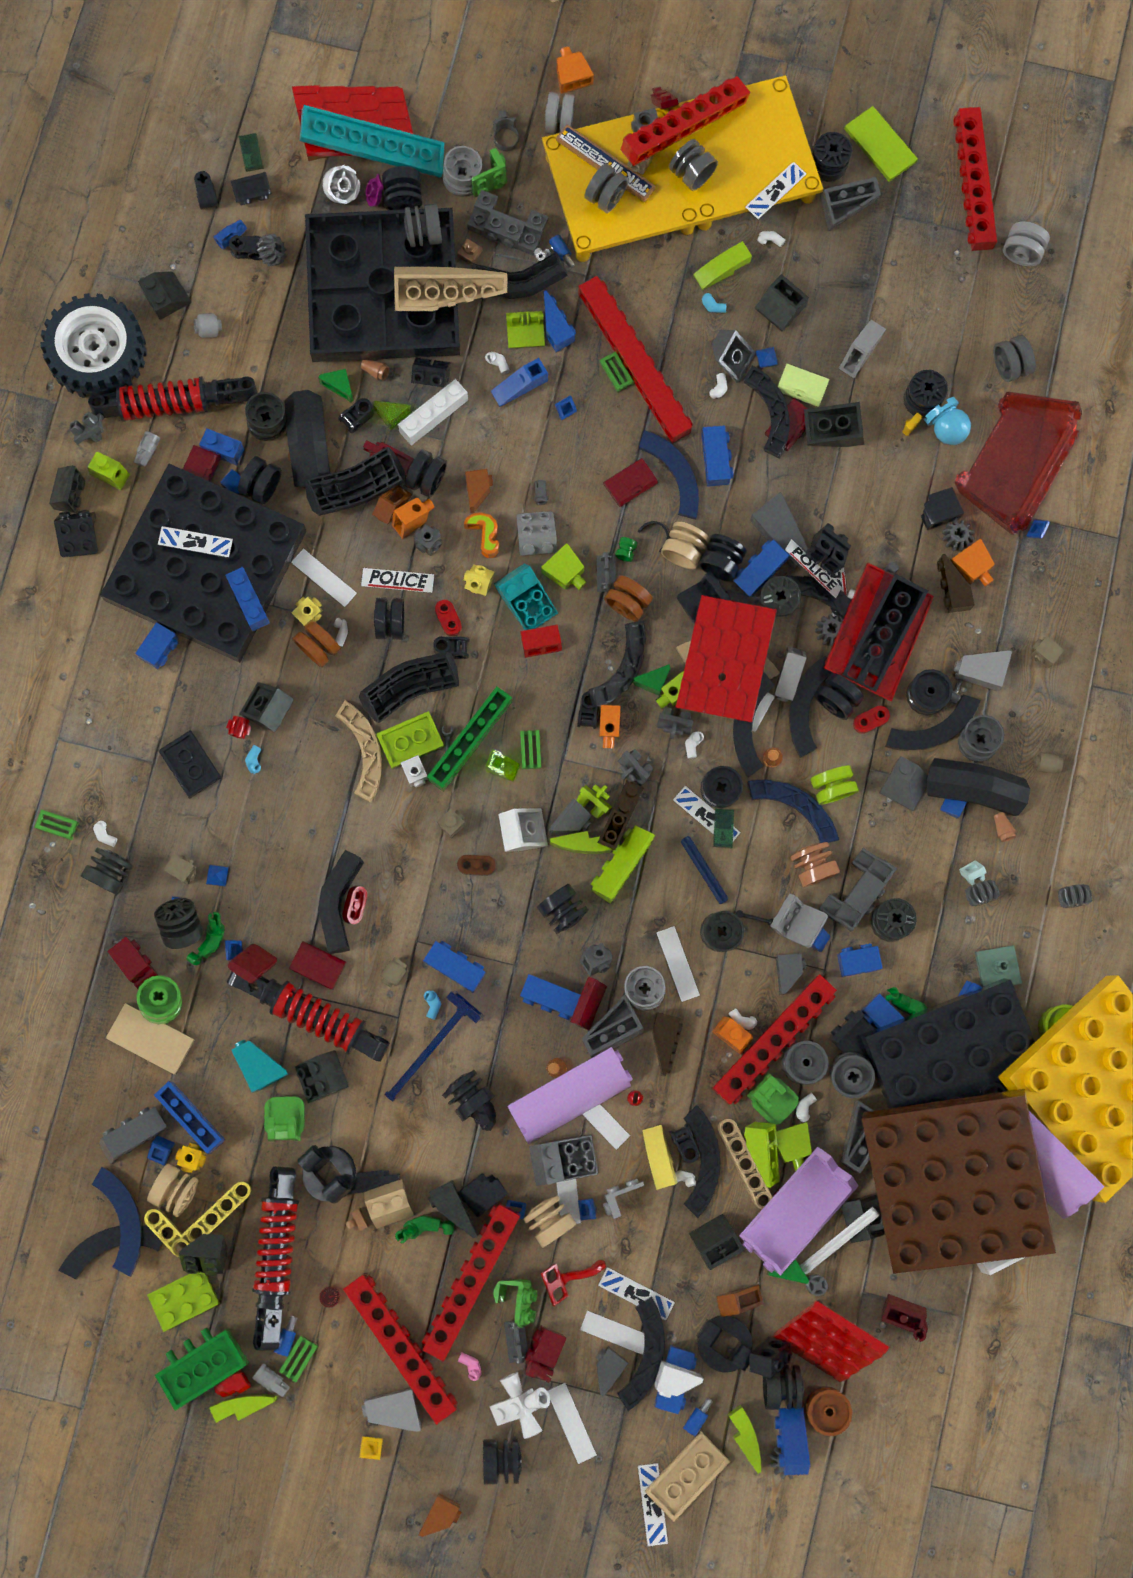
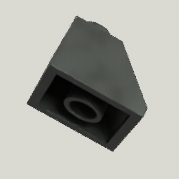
M153 272L138 281L142 292L159 320L192 303L174 272Z
M257 682L239 715L267 730L275 732L281 725L282 719L286 712L289 711L294 699L276 687Z
M877 1194L853 1199L842 1204V1214L846 1227L870 1208H874L879 1214L874 1221L850 1239L851 1243L868 1241L885 1235Z

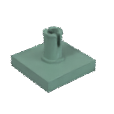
M1014 945L975 952L982 987L1003 978L1011 979L1013 985L1022 984Z

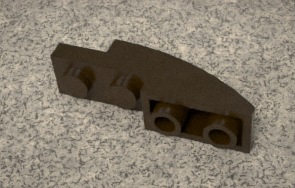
M626 780L598 840L599 844L616 850L643 792V787Z

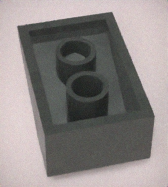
M860 402L804 409L808 446L851 447L864 445Z
M453 1180L429 1192L431 1196L428 1197L432 1208L436 1207L440 1213L472 1238L478 1236Z

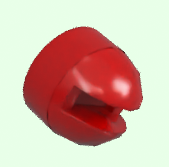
M633 1090L628 1094L627 1101L632 1106H638L643 1101V1095L640 1091ZM634 1093L638 1094L637 1103H633Z

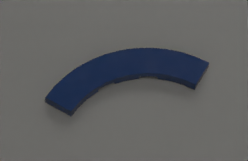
M644 430L639 450L652 454L667 465L679 488L680 506L678 515L696 520L699 493L696 478L689 463L670 442Z
M751 780L747 782L751 801L774 800L789 805L808 820L818 837L819 843L839 841L837 830L831 818L822 806L805 791L788 783L773 780Z
M101 1167L92 1185L104 1193L112 1203L119 1219L121 1232L119 1252L113 1268L131 1277L140 1256L142 1238L140 1213L132 1194L123 1182L113 1173Z

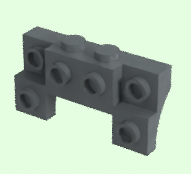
M481 190L475 202L474 211L467 224V229L485 236L490 241H498L508 248H515L535 256L534 251L539 247L549 216L531 210L527 221H521L494 210L498 196Z
M865 848L861 849L851 863L862 871L863 875L845 900L842 902L829 894L819 908V911L826 913L831 920L838 922L850 932L855 929L864 914H870L874 908L872 903L876 898L879 900L885 893L883 888L897 869Z

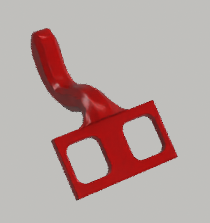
M597 1260L587 1269L560 1273L557 1264H553L540 1273L552 1305L556 1306L568 1297L565 1285L569 1281L595 1276L606 1267V1263L604 1260ZM554 1269L556 1279L549 1283L546 1274ZM561 1287L563 1296L556 1301L553 1291Z

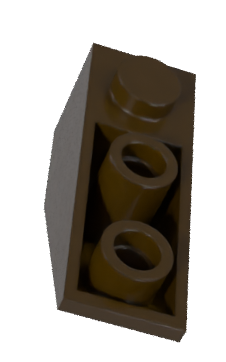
M942 554L939 561H937L938 572H941L942 576L940 586L945 592L943 599L945 608L948 609V613L971 610L974 606L971 586L946 554Z
M658 1012L652 1029V1036L661 1075L666 1076V1073H670L673 1062L670 1061L671 1054L676 1053L678 1043L675 1042L676 1035H680L683 1024L680 1023L681 1018Z

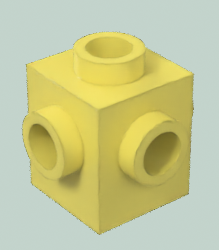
M473 564L470 571L467 570L465 573L464 581H466L464 589L486 596L491 588L495 572L486 569L484 566Z
M302 597L295 604L297 608L291 612L305 626L310 620L317 622L322 617L320 613L323 610L320 608L322 604L315 597L313 599L311 597L306 599ZM308 607H310L311 612L309 614L307 613Z

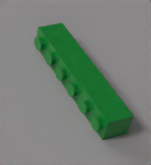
M496 686L429 773L427 779L430 783L441 791H445L511 705L512 697Z

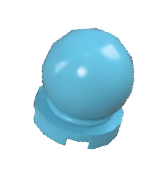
M951 397L946 400L948 403L943 407L938 405L926 415L924 421L928 426L934 425V433L942 443L958 445L969 435L971 421L963 410L956 409L959 402L955 397Z

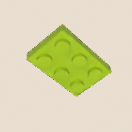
M429 711L376 734L391 769L401 766V762L415 756L422 757L444 747Z
M201 1272L188 1274L147 1295L163 1332L220 1304L207 1274Z

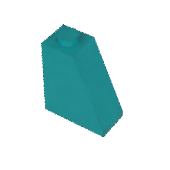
M245 1039L234 1044L235 1048L231 1050L253 1093L290 1075L287 1069L252 1041L246 1042Z

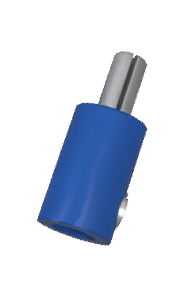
M561 235L551 238L549 241L551 248L557 252L561 261L565 260L568 267L573 268L575 264L570 258L572 253Z
M291 1316L287 1328H282L279 1347L277 1350H274L279 1355L288 1357L292 1350V1344L296 1336V1332L293 1331L297 1321L295 1316Z
M707 1398L700 1409L696 1407L683 1429L696 1437L709 1416L706 1412L713 1401Z

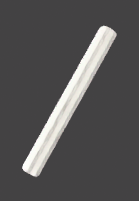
M870 1208L803 1262L800 1267L805 1275L879 1216L878 1212L874 1208Z

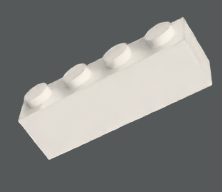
M454 379L398 424L399 432L412 446L468 401L467 391Z

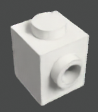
M419 756L401 762L411 787H420L426 783L425 781L428 780L427 774Z

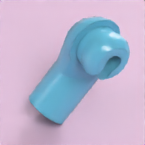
M710 293L703 295L702 303L709 312L726 313V304L716 303Z
M255 745L252 746L245 758L247 768L253 774L261 770L257 757L262 749Z
M428 990L424 993V999L430 1006L426 1017L435 1020L441 1007V1001L436 992Z

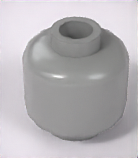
M214 313L198 314L197 319H194L195 334H198L201 338L217 337L218 332L222 331L221 319H217Z

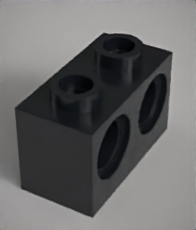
M773 1337L766 1338L750 1352L749 1372L772 1378L791 1361L790 1342Z

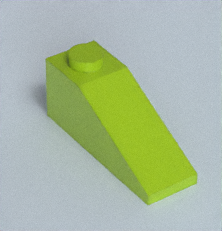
M753 1122L745 1127L746 1146L766 1187L771 1188L780 1182L776 1124Z

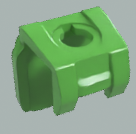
M769 1072L761 1083L747 1095L752 1101L753 1108L766 1121L776 1125L782 1123L791 1114L799 1101L798 1096L780 1078H774Z
M272 1097L267 1100L264 1107V1128L268 1133V1142H276V1140L301 1141V1133L305 1128V1105L301 1098Z
M513 1279L498 1281L493 1293L495 1303H500V1300L505 1302L507 1285L519 1286L516 1299L515 1323L520 1328L534 1323L536 1312L532 1310L531 1304L537 1301L538 1292L531 1287V1280Z

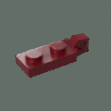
M661 87L652 88L651 100L659 109L663 110L679 105L678 98L667 90H662Z
M366 440L363 450L370 453L369 457L389 447L399 458L405 471V476H407L414 458L383 442H377L375 445Z

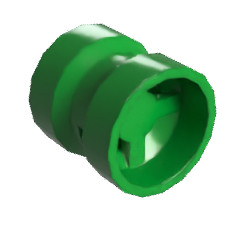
M621 537L619 540L620 547L616 550L615 557L622 561L632 562L634 558L633 552L637 549L638 542L631 538Z

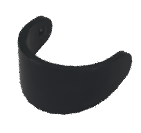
M649 521L638 530L640 533L648 525L659 524L666 532V540L671 539L669 528L657 521Z

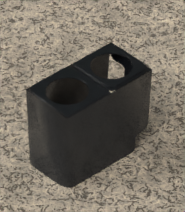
M953 487L928 495L929 501L924 503L925 509L921 518L927 530L960 519L964 512Z
M481 1173L461 1189L458 1194L474 1214L480 1217L504 1198L508 1192L494 1175L491 1174L486 1177L484 1173Z

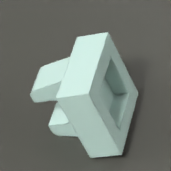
M976 860L959 869L961 875L971 885L975 884L974 880L976 878L984 881V874L987 873L985 867Z

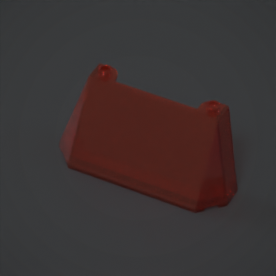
M1006 392L998 403L1001 416L969 473L962 471L955 478V485L959 493L1008 533L1015 535L1018 533V530H1026L1078 439L1077 421L1081 420L1083 413L1078 401Z

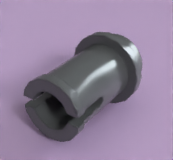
M535 481L536 496L534 501L537 505H545L549 500V497L546 495V481Z

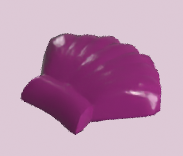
M377 174L376 178L369 180L366 187V200L370 207H377L382 199L384 186L379 174Z

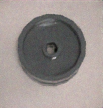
M605 163L592 177L585 191L584 198L592 204L598 202V208L605 213H609L623 196L629 178L620 172L615 174V169Z
M1018 335L1012 337L1009 341L1005 340L995 344L993 350L994 361L1003 380L1011 382L1020 376L1034 373L1036 368L1035 356L1025 336Z
M800 1041L791 1045L785 1051L782 1059V1067L786 1077L800 1085L814 1084L820 1081L826 1074L829 1066L825 1050L818 1043L812 1041ZM804 1059L809 1062L808 1066L803 1065Z
M845 1051L837 1055L831 1063L829 1069L830 1079L836 1091L842 1096L860 1098L872 1089L875 1081V1072L869 1060L862 1053ZM854 1071L855 1075L850 1077V1072Z

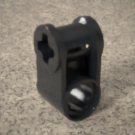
M206 171L197 172L194 176L200 209L219 206L210 175Z
M239 235L231 237L229 240L231 255L236 259L262 260V258H259V252L256 251L259 238L262 237Z
M366 398L359 399L338 417V420L348 427V431L351 434L373 417L374 409L370 400ZM362 407H369L366 412L360 411Z
M439 636L434 640L433 651L435 654L449 652L453 658L467 659L469 658L467 644L470 642V639L461 636ZM440 643H444L447 646V648L445 650H439L436 646Z
M587 691L581 698L577 727L588 726L596 729L598 707L593 708L592 705L585 704V698L590 697V693Z
M688 1124L674 1132L672 1130L669 1131L681 1159L685 1163L695 1162L699 1157V1150ZM686 1149L694 1150V1159L688 1160L685 1157L684 1152Z

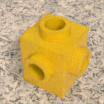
M189 1143V1146L183 1145L182 1149H178L176 1160H178L177 1165L182 1166V1171L193 1173V1170L197 1171L203 1168L206 1156H204L205 1151L201 1150L199 1145ZM188 1154H191L193 1157L191 1162L187 1161Z

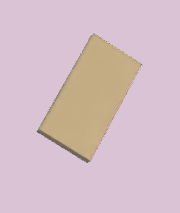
M126 1003L106 1039L174 1075L177 1074L195 1040L166 1024L158 1025L149 1022L143 1017L140 1010Z
M700 1431L647 1487L645 1493L674 1522L728 1465L730 1460Z

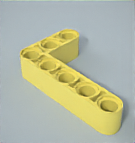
M238 1182L184 1233L160 1209L149 1210L145 1214L144 1220L146 1225L175 1256L179 1257V1252L176 1248L177 1244L184 1242L186 1245H189L195 1240L192 1236L194 1228H200L202 1234H210L251 1195L252 1189L247 1182ZM240 1185H245L248 1190L247 1194L243 1197L237 1194V1188ZM225 1199L231 1200L233 1204L229 1211L222 1208V1202ZM153 1212L158 1213L160 1216L157 1224L150 1222L149 1217ZM210 1213L217 1216V1222L214 1225H210L207 1222V1216ZM166 1227H170L173 1230V1236L170 1239L165 1238L163 1235V1230Z

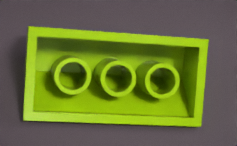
M634 826L633 829L628 828L623 836L625 839L623 844H618L616 850H613L614 857L611 861L607 859L601 868L604 872L600 877L596 875L590 884L593 886L591 891L611 904L655 838L653 833Z

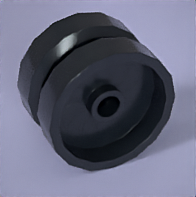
M422 449L415 457L409 469L405 483L406 487L412 490L420 488L421 494L431 498L443 479L447 468V460L439 456L433 459L431 452Z
M258 456L253 457L242 473L238 484V492L246 497L253 495L254 501L265 505L273 496L279 484L282 473L281 468L274 464L267 465L266 460Z
M386 597L376 598L374 610L376 639H386L390 628L393 640H403L404 598H393L391 609H389V602Z
M924 670L917 674L909 684L906 692L907 702L918 714L934 715L941 711L950 701L953 693L952 683L948 676L939 670Z
M831 673L825 680L826 686H820L814 696L831 714L842 720H847L853 713L852 707H858L864 696L848 679L837 673Z

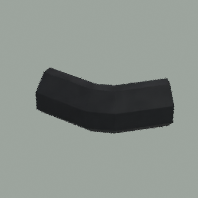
M557 252L522 271L507 272L473 263L471 268L507 273V293L496 295L507 299L531 297L568 276Z
M310 390L294 391L284 401L294 487L305 486L307 479L331 473L325 436L322 397Z
M386 447L357 465L343 471L307 479L305 482L306 497L312 511L319 516L353 508L369 502L405 482V471L392 449Z
M443 652L408 660L392 667L360 692L359 699L364 710L374 721L380 723L407 701L419 695L459 686L458 671L451 653Z
M934 758L931 763L927 779V795L930 797L979 804L1012 816H1019L1026 807L1031 790L1027 780L1022 777L980 764Z
M347 850L343 852L321 888L318 911L329 954L350 951L341 915V906L345 893L364 862L359 856Z

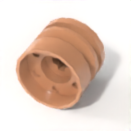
M828 842L809 845L790 857L792 862L801 860L800 863L794 865L795 869H805L804 872L798 875L803 888L840 873L836 861H826V858L833 854L832 851L822 852L830 847Z

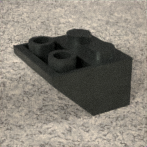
M781 274L769 286L755 306V309L779 330L783 331L806 307L809 297Z
M71 465L58 468L49 502L54 510L76 514L77 508L80 507L81 490L83 491L85 488V479L76 466Z
M336 1050L317 1055L295 1066L308 1103L349 1087Z
M723 1213L688 1233L709 1270L745 1251Z
M202 1234L179 1251L182 1269L186 1273L197 1274V1272H201L210 1276L224 1273L227 1256L224 1235Z

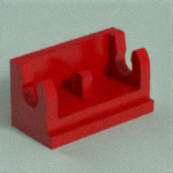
M558 624L520 631L525 658L562 651Z

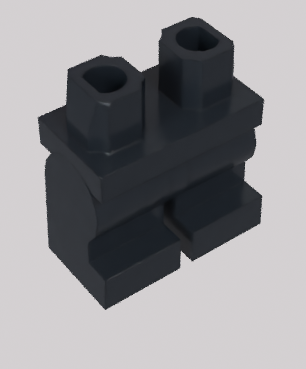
M415 357L412 365L411 383L444 388L446 382L449 381L451 362L434 360L431 365V359Z
M827 523L814 535L811 547L806 551L805 555L816 564L821 562L820 567L833 576L845 566L848 550H850L851 545L848 543L847 536L844 534L837 535L834 533V527Z

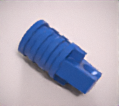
M240 219L227 225L214 235L213 238L218 246L224 250L229 246L230 238L235 235L241 236L247 230V227Z

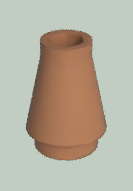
M363 360L361 363V369L378 381H384L389 374V367L385 363L371 360Z
M1001 812L993 816L998 839H1001L1002 842L1014 839L1016 837V830L1007 819L1005 813Z

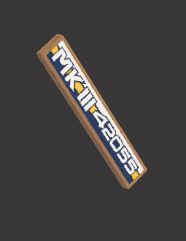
M568 124L556 137L557 142L597 170L607 163L615 169V174L620 172L628 177L629 182L626 190L641 201L645 202L655 190L654 184Z

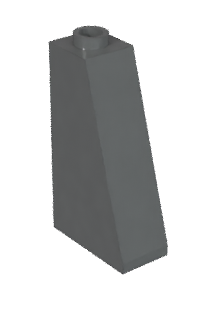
M781 492L752 514L750 521L767 541L776 540L786 549L792 539L806 553L808 547ZM792 556L786 561L793 570L797 567L802 568Z

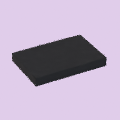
M191 730L158 750L189 799L222 778Z

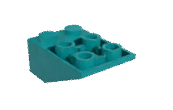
M525 563L494 583L503 601L524 630L535 629L558 614L531 566Z

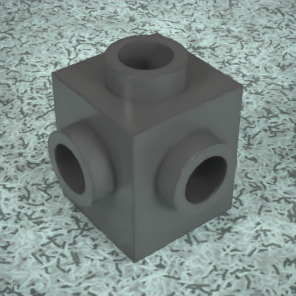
M425 524L414 535L416 548L430 556L442 544L440 531L434 526L429 527Z
M603 943L597 946L594 944L582 952L580 962L589 976L598 972L604 973L610 968L612 953L608 948H605Z

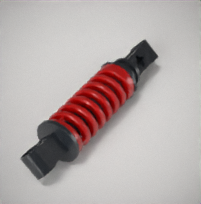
M200 376L199 378H193V380L188 379V385H183V381L178 380V386H173V382L168 381V387H163V383L158 382V388H153V384L149 383L147 385L148 392L145 393L143 385L139 384L137 386V394H134L132 386H128V388L126 386H117L115 393L92 395L88 399V404L92 414L95 416L98 414H102L104 418L120 416L122 422H126L136 418L142 419L144 414L148 418L153 417L154 413L161 417L164 411L169 416L173 414L174 410L177 414H182L184 409L187 413H192L193 409H195V412H208L209 405L215 404L220 406V404L248 401L253 395L257 394L254 379L248 376L224 380L215 379L211 382H205L203 376Z
M231 971L226 981L232 987L260 1000L261 1004L269 1005V1013L281 1019L287 1017V1021L289 1023L296 1022L298 1028L306 1026L308 1033L315 1031V1036L317 1038L324 1036V1040L327 1043L334 1040V1046L343 1048L344 1052L348 1055L356 1049L369 1058L381 1062L390 1045V1042L365 1030V1020L356 1017L352 1023H347L350 1016L349 1013H344L342 1019L337 1018L340 1013L339 1008H335L333 1014H330V1003H326L324 1007L320 1006L322 1000L317 998L315 1002L311 1001L313 995L310 993L307 994L306 998L303 997V989H298L295 993L296 988L288 980L281 985L275 979L268 980L261 976L255 981L257 982V987H259L255 989L254 983H249Z
M272 1167L269 1174L268 1197L261 1198V1210L270 1213V1216L260 1218L261 1223L269 1224V1226L260 1228L259 1233L268 1236L258 1240V1244L264 1246L263 1249L257 1251V1255L262 1256V1260L256 1262V1266L261 1267V1271L255 1272L254 1276L260 1278V1280H254L252 1292L258 1294V1302H256L255 1306L257 1307L253 1337L255 1350L278 1349L282 1309H284V1304L282 1303L283 1296L290 1295L291 1292L290 1279L285 1276L290 1275L292 1271L286 1265L291 1264L293 1261L292 1257L287 1254L294 1251L293 1246L288 1243L293 1242L295 1237L286 1232H292L296 1229L295 1224L287 1221H293L297 1218L294 1212H297L299 1200L293 1199L294 1182L296 1179V1171L293 1167Z

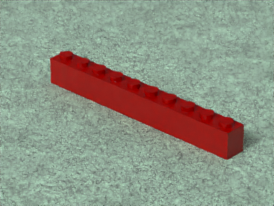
M596 276L579 285L578 294L613 351L618 354L638 391L671 444L691 434L693 423L689 416L684 415L681 403L674 399L671 387L669 385L666 386L661 371H657L654 367L653 358L644 351L645 346L642 341L637 340L634 328L627 324L624 312L622 310L619 311L614 296H610L607 292L606 283Z

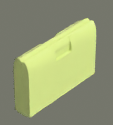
M786 364L778 387L782 394L819 407L829 379Z

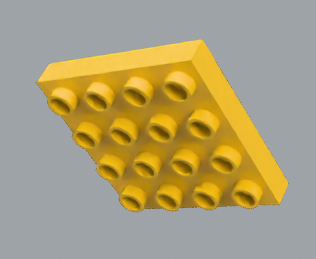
M1119 975L1105 976L998 1076L1008 1091L1025 1089L1029 1111L1104 1185V1188L1092 1199L1102 1203H1106L1133 1177V994Z

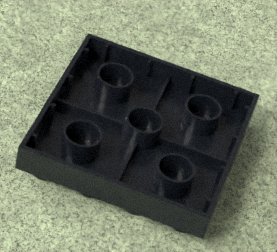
M438 208L442 244L430 245L428 238L423 237V246H420L419 238H414L415 247L410 246L406 237L404 223L406 210L305 214L309 340L312 362L460 355L458 303L455 306H445L434 311H395L394 267L456 268L453 208ZM410 209L411 215H416L415 209ZM419 209L420 214H424V209Z
M168 463L100 596L105 602L155 624L157 622L175 634L240 663L257 630H251L225 575L243 567L266 613L307 530L304 524ZM163 526L233 539L229 557L158 545L161 528Z
M1006 978L860 1035L888 1109L1007 1092L1008 1089L998 1076L1035 1043L1012 981Z

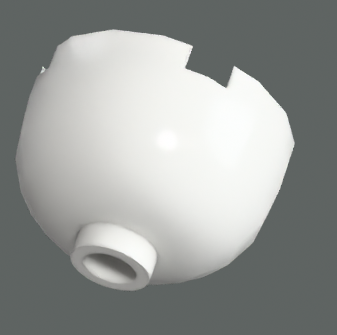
M336 166L326 172L323 178V189L331 201L347 204L357 198L360 191V181L357 180L355 170L348 166Z

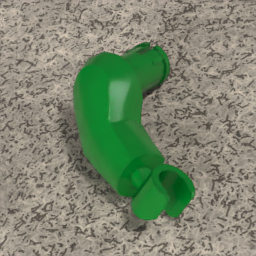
M213 912V918L211 913L208 915L209 925L206 929V940L197 948L199 953L191 952L186 958L195 966L201 963L202 957L207 959L221 946L225 926L221 923V915L218 912Z
M895 987L887 989L891 994L886 996V1000L891 1001L894 1006L907 1014L913 1015L928 1009L926 1004L899 993V990Z
M421 1215L405 1222L403 1229L396 1232L395 1238L398 1242L404 1243L408 1239L417 1238L425 1231L438 1232L439 1228H443V1234L452 1235L454 1233V1223L451 1220L440 1222L441 1218Z

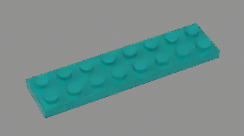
M304 105L302 108L299 139L301 142L393 166L413 167L420 173L439 178L443 174L445 142Z

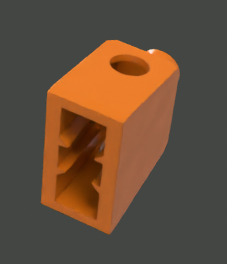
M570 47L562 48L560 50L562 57L557 58L556 65L560 93L593 85L594 74L581 52L572 53Z
M415 498L394 510L391 525L402 539L427 522L429 511L435 508L433 502L430 499L421 502L419 498Z
M981 538L951 559L953 565L969 584L979 579L986 587L994 581L988 572L995 564Z
M601 705L599 737H603V748L614 749L615 738L619 737L620 706ZM607 724L613 726L612 732L606 731Z
M723 1017L712 1031L740 1055H742L753 1040V1036L729 1017Z

